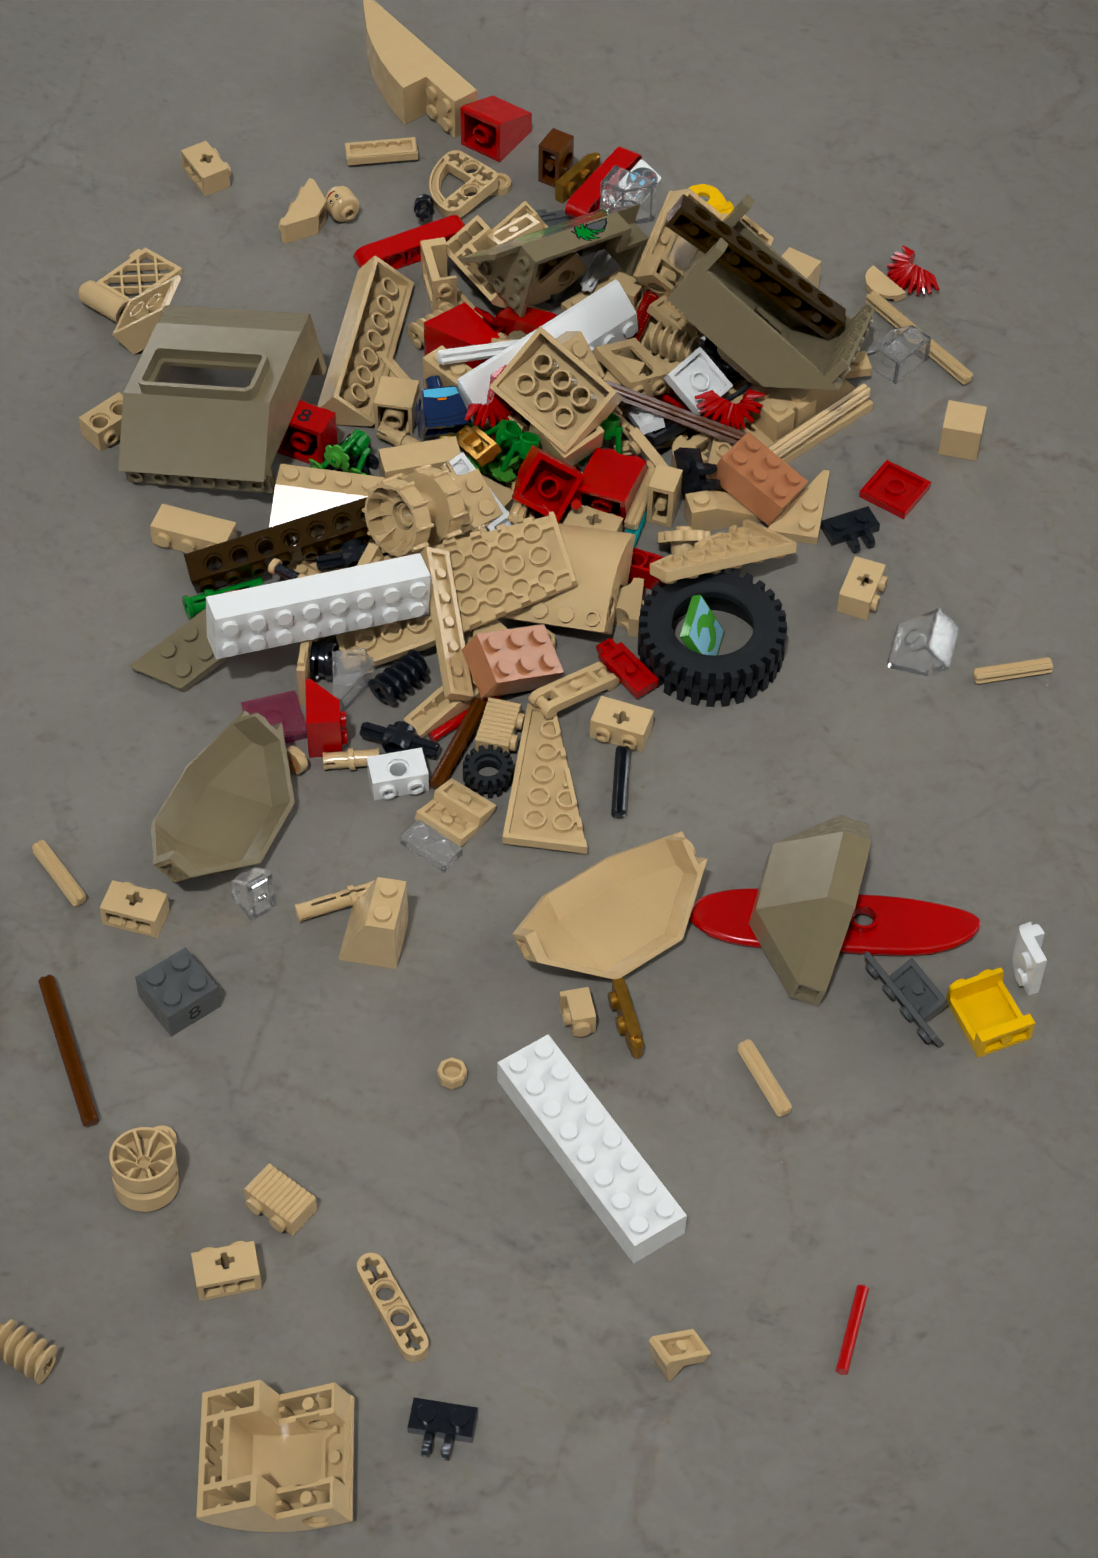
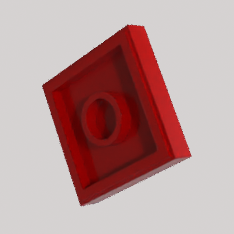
M886 460L860 490L859 497L904 520L930 489L931 481Z

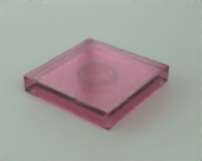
M295 690L241 702L243 712L245 710L249 714L258 712L268 720L271 726L282 722L285 743L307 739L306 724Z

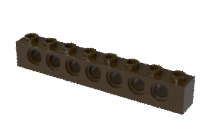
M685 194L679 198L668 212L665 226L705 254L720 238L725 240L729 245L717 259V263L828 341L845 323L846 309Z
M367 497L184 554L190 580L196 593L204 592L205 589L214 590L227 584H236L242 579L252 576H262L268 572V566L274 558L280 559L283 565L290 567L293 563L313 560L317 556L328 552H338L345 542L352 539H358L364 543L368 542L373 538L367 534L369 530L365 513L362 512V509L365 508ZM344 526H349L346 530H340ZM319 534H324L320 538H315ZM298 542L294 546H289L291 543ZM272 550L269 554H264L266 551ZM247 558L245 561L238 563L240 559ZM221 566L218 570L212 571L215 567Z

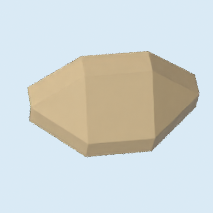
M682 831L608 856L543 895L512 934L525 960L609 979L622 978L683 940L708 858L695 857V848L685 838Z

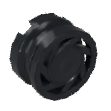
M313 641L310 652V678L318 679L319 677H325L326 680H333L336 667V643L328 642L327 644H321L320 641Z

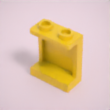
M1002 967L994 970L986 969L977 976L968 979H958L948 988L946 997L950 1003L948 1006L978 1058L1029 1040L1033 1035L1035 1021L1031 1014L1022 1015L1003 983L1004 971Z

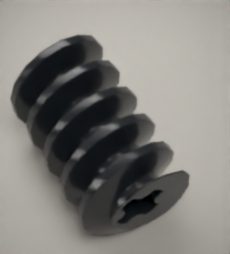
M409 650L398 661H394L390 667H386L382 673H378L375 679H370L368 686L378 700L394 706L396 699L402 700L404 693L410 694L412 687L418 688L420 681L426 682L428 680L427 664L418 651Z

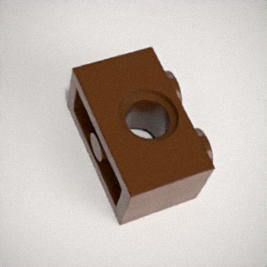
M552 128L539 143V182L555 188V182L573 167V135Z

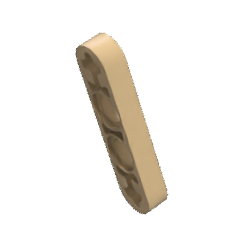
M377 1253L362 1255L357 1261L358 1278L400 1354L409 1362L422 1361L428 1354L429 1341L420 1322L384 1259ZM369 1264L373 1268L376 1267L378 1280L375 1282L371 1271H366V1266ZM382 1288H389L394 1292L393 1298L387 1301L380 1300L376 1294ZM402 1313L409 1318V1321L404 1326H396L391 1322V1318L395 1314ZM410 1332L414 1343H420L419 1350L415 1351L413 1347L409 1348L407 1334Z

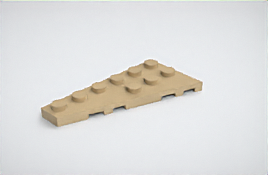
M746 519L743 521L742 527L738 528L737 525L729 527V533L718 532L696 542L692 550L685 547L680 550L679 556L668 555L651 563L650 574L660 579L662 583L673 584L683 578H698L700 574H715L726 568L737 569L748 563H763L765 559L784 558L787 554L796 553L797 542L750 519Z
M527 703L502 844L587 854V842L584 838L583 825L578 812L577 799L566 760V752L562 743L557 714L547 719L541 713L539 707H534L531 703Z

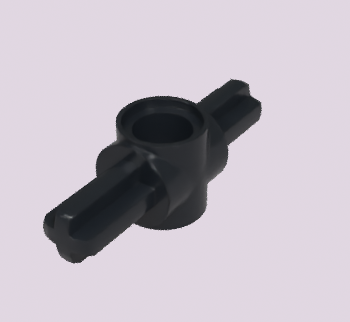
M358 539L349 540L342 545L340 553L317 556L316 567L319 571L357 566L368 544H364L363 541Z
M397 721L393 725L389 724L387 728L369 722H364L361 725L360 736L381 742L386 753L422 748L424 756L435 758L439 754L440 744L417 737L416 729L407 722Z

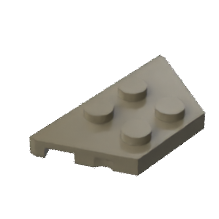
M205 608L133 662L130 667L137 674L142 673L152 677L154 681L168 684L173 689L184 693L224 663L227 657L216 659L207 638Z

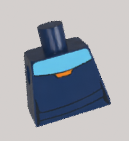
M438 375L426 378L427 389L421 390L416 400L419 439L455 435L466 425L470 427L472 421L471 418L468 421L464 420L467 408L458 388L455 386L443 387L441 378Z

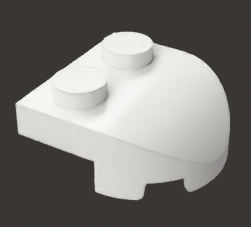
M1031 922L1019 926L1012 957L1016 982L1019 986H1023L1028 996L1039 993L1047 959L1041 950L1045 933L1039 924L1032 925Z

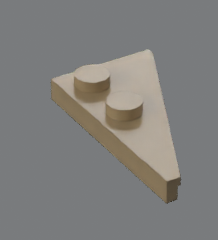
M823 470L768 529L795 542L817 545L830 471Z

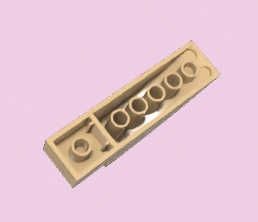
M363 0L364 34L369 69L376 86L391 110L404 125L428 114L431 119H434L441 125L444 131L449 132L454 138L461 136L460 108L465 104L477 101V90L375 0Z

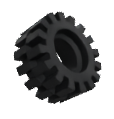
M481 745L478 752L473 748L470 750V755L466 754L465 761H463V782H465V786L474 792H478L482 797L484 794H488V799L493 798V793H496L497 797L502 795V790L506 793L509 790V786H512L513 783L512 757L509 758L507 751L502 753V748L499 746L496 750H493V745H488V749H484V746ZM484 767H492L499 772L492 776H483L477 771Z

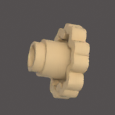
M678 526L676 530L657 532V544L671 545V555L679 556L681 549L685 547L690 548V550L694 549L696 542L711 536V531L692 530L691 526Z

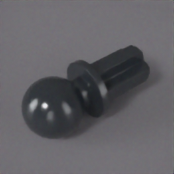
M421 194L415 199L414 212L415 217L420 218L419 222L429 219L433 212L434 202L432 197L427 194Z

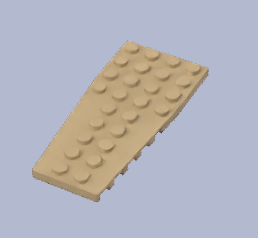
M553 511L549 512V516L534 520L532 517L523 519V523L508 527L506 524L496 526V530L481 533L479 530L471 532L469 537L458 540L452 537L444 539L442 544L431 546V548L449 551L463 633L577 585V580ZM423 549L415 551V554L420 553ZM390 554L384 556V560L398 558ZM430 606L429 615L335 634L348 676L399 659L401 656L406 655L409 650L419 652L436 645Z

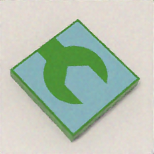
M701 595L692 596L680 638L685 646L692 651L705 655H718L725 630Z

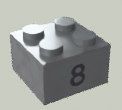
M186 947L135 977L140 999L171 1037L221 1007L218 986Z

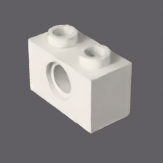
M422 748L366 757L367 774L374 800L391 799L397 796L429 791V773Z

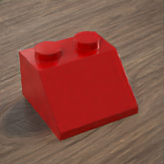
M532 445L519 468L512 498L546 516H549V512L553 511L557 522H559L584 475L577 468Z
M305 679L306 730L309 758L323 757V752H341L342 745H348L346 711H340V700L312 679Z

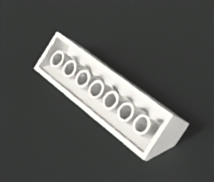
M615 279L541 327L555 339L566 331H581L590 349L594 352V348L597 346L623 341L632 337L638 332L637 312L621 284ZM536 330L457 379L458 390L467 409L471 403L486 404L490 375L502 366L508 365ZM475 414L471 417L472 425H474ZM487 419L484 427H480L481 430H486L490 427L489 420Z

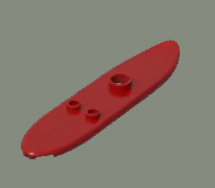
M758 888L720 891L701 897L694 902L689 920L697 928L707 933L708 936L727 943L762 948L749 926ZM858 894L856 906L840 953L864 954L867 950L871 955L917 956L940 953L960 946L971 939L980 929L981 922L976 915L947 905L901 897ZM858 914H866L873 920L871 924L863 926L856 923L853 917Z

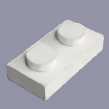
M628 404L624 405L626 415L635 428L638 427L643 435L665 427L662 417Z

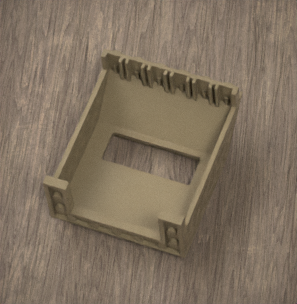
M747 194L725 217L723 222L812 284L741 220L755 201ZM720 238L706 254L699 249L696 251L667 297V302H671V305H675V309L683 312V316H687V320L717 346L718 354L754 386L840 390L846 375L852 368L851 364L856 359L855 355L861 349L860 345L865 340L864 336L869 331L868 327L874 320L872 315L875 308L869 302L852 319L845 314V323L828 341L717 263V259L729 245L725 240Z
M166 305V309L162 312L159 323L156 324L123 392L118 471H124L128 481L135 483L274 493L276 482L271 470L273 460L310 375L324 376L327 369L311 315L307 313ZM172 366L256 371L250 385L246 388L165 382Z

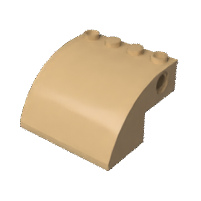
M690 188L669 191L633 274L636 280L660 297L663 295L669 296L698 248L665 226L668 212L679 198L685 194L721 221L729 214L719 213ZM744 215L741 220L771 246L774 238Z
M526 201L492 230L477 215L446 242L447 255L493 305L508 308V303L477 269L479 262L461 263L458 258L490 248L488 235L527 213L541 222L542 229L548 228L538 213ZM575 252L539 264L528 305L540 304L551 299L550 295L559 294L588 270V267Z
M558 523L577 585L501 618L612 635L619 587H624L628 584L636 535Z
M262 1380L203 1392L196 1518L216 1526L254 1532L305 1531L353 1522L354 1396L348 1394L335 1382L279 1395Z

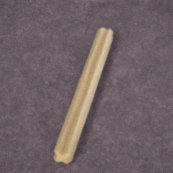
M876 291L867 294L866 303L869 302L876 312L960 383L967 385L973 380V373L881 295Z
M865 383L860 384L771 444L768 448L777 456H783L871 395L870 387H867Z

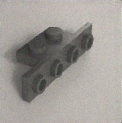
M867 950L863 954L869 961L865 965L866 968L876 979L879 976L883 978L886 984L882 988L892 1000L898 997L904 1004L899 1009L910 1022L916 1019L921 1026L917 1031L928 1044L933 1040L941 1048L944 1043L927 1022L950 1004L913 958L909 959L889 976Z

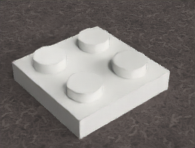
M701 347L697 348L664 377V380L691 412L698 415L702 414L699 411L704 407L697 408L696 405L704 399H695L694 396L713 390L721 397L733 386Z

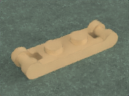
M599 661L534 690L530 694L528 701L534 707H539L541 713L547 719H550L558 711L606 689L612 691L618 686L620 679L614 673H609L607 667Z

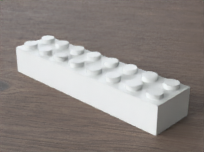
M418 553L207 596V638L215 658L221 659L429 615L431 575L421 554Z
M549 1034L497 1062L498 1083L633 1264L685 1234L687 1219L685 1212Z

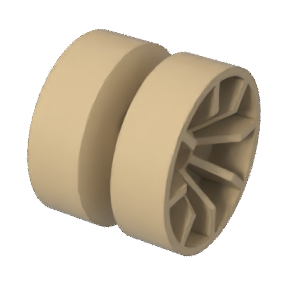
M151 1127L134 1128L121 1134L112 1144L109 1153L114 1192L117 1199L125 1207L139 1212L154 1211L166 1206L173 1200L179 1189L176 1150L172 1139L163 1131Z

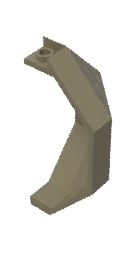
M245 710L186 765L151 823L153 865L172 882L175 883L243 869L261 863L295 804L282 722L271 726L268 720L258 712L249 714Z
M843 815L836 816L774 843L766 858L749 926L790 998L818 1007L826 993L856 906L872 840L867 823Z

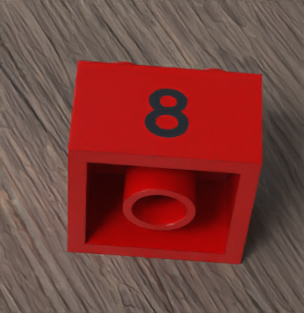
M299 400L279 446L278 453L307 464L310 463L309 459L312 458L321 465L326 460L324 458L325 447L327 445L332 447L333 445H338L336 413Z

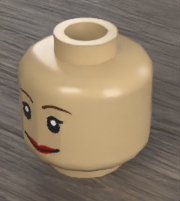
M336 186L327 192L325 196L327 211L334 220L347 222L356 216L360 203L348 187Z

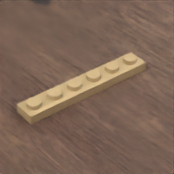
M425 547L420 553L431 575L429 606L444 696L448 699L469 701L474 697L469 666L462 652L465 642L449 551Z

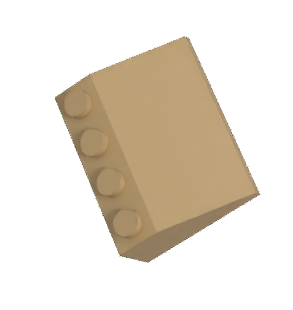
M539 326L489 386L566 454L599 426L624 398L541 326Z
M280 464L269 527L368 496L367 489L380 485V481L385 479V477ZM344 526L340 530H346L349 526ZM319 534L315 538H320L324 534ZM370 539L368 542H366L367 544H369V542L372 544L376 543L374 539ZM298 542L291 543L289 546H294Z

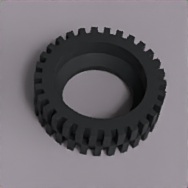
M733 568L731 574L725 573V569H722L719 573L700 574L698 578L679 579L673 584L661 583V587L656 584L652 588V594H647L645 597L644 605L642 604L640 609L638 656H640V661L659 679L657 688L664 684V693L670 696L676 691V699L684 702L686 696L691 697V705L698 706L700 700H707L706 707H714V701L719 700L722 707L729 706L730 699L734 698L736 704L744 702L745 694L752 699L757 696V689L762 692L768 688V681L773 683L777 672H780L782 667L787 633L785 610H781L782 603L779 599L774 600L775 593L771 588L765 591V583L761 580L753 584L752 575L746 573L744 578L739 577L740 570ZM701 595L711 610L730 613L741 618L753 628V633L743 647L732 653L705 655L684 646L675 636L672 622L687 614L692 596Z

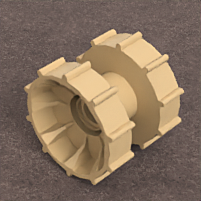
M430 463L415 468L414 473L401 477V480L398 479L397 475L380 481V485L367 489L368 496L365 508L362 509V512L365 513L369 530L367 534L372 536L376 544L381 548L382 554L387 552L398 558L413 555L415 551L428 547V543H431L432 546L442 544L444 539L462 534L461 527L464 522V515L468 514L464 509L461 495L462 488H458L455 481L448 475L447 469L442 471L438 468H433Z

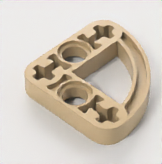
M459 150L446 153L433 168L429 180V188L434 206L444 217L451 215L463 217L497 190L500 185L498 174L495 170ZM472 169H476V170H477L476 172H473V173H466L467 171L472 170ZM448 173L466 182L446 199L441 194V186ZM471 192L476 193L474 196H466V194Z

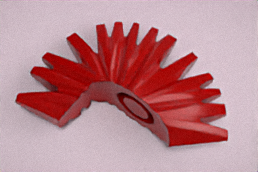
M902 245L903 253L894 252L895 256L890 258L894 263L887 265V269L891 270L887 272V277L900 288L905 290L909 287L908 294H911L917 288V295H920L921 291L925 295L926 290L928 294H931V287L936 291L940 290L935 275L913 264L915 251Z
M507 365L502 366L490 375V385ZM489 387L486 404H469L464 420L468 421L475 414L474 425L477 426L480 422V427H484L488 419L492 428L495 426L496 419L498 422L502 419L509 420L508 416H514L510 411L516 412V410Z
M748 389L743 399L737 404L720 397L713 390L694 397L695 399H704L696 405L697 408L704 407L699 411V413L705 412L703 417H708L712 414L711 420L716 421L720 416L719 423L727 426L730 424V427L734 428L735 426L737 430H740V425L742 429L746 428L743 417L751 423L754 422V419L747 411L760 414L761 411L756 407H763V404L752 399L764 397L765 393Z

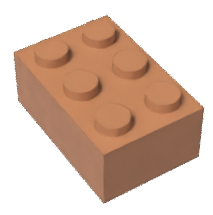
M749 432L721 457L717 463L716 473L709 476L712 479H719L724 490L768 526L799 496L808 483V480Z
M544 624L479 633L462 649L481 698L536 690L556 681L564 673Z

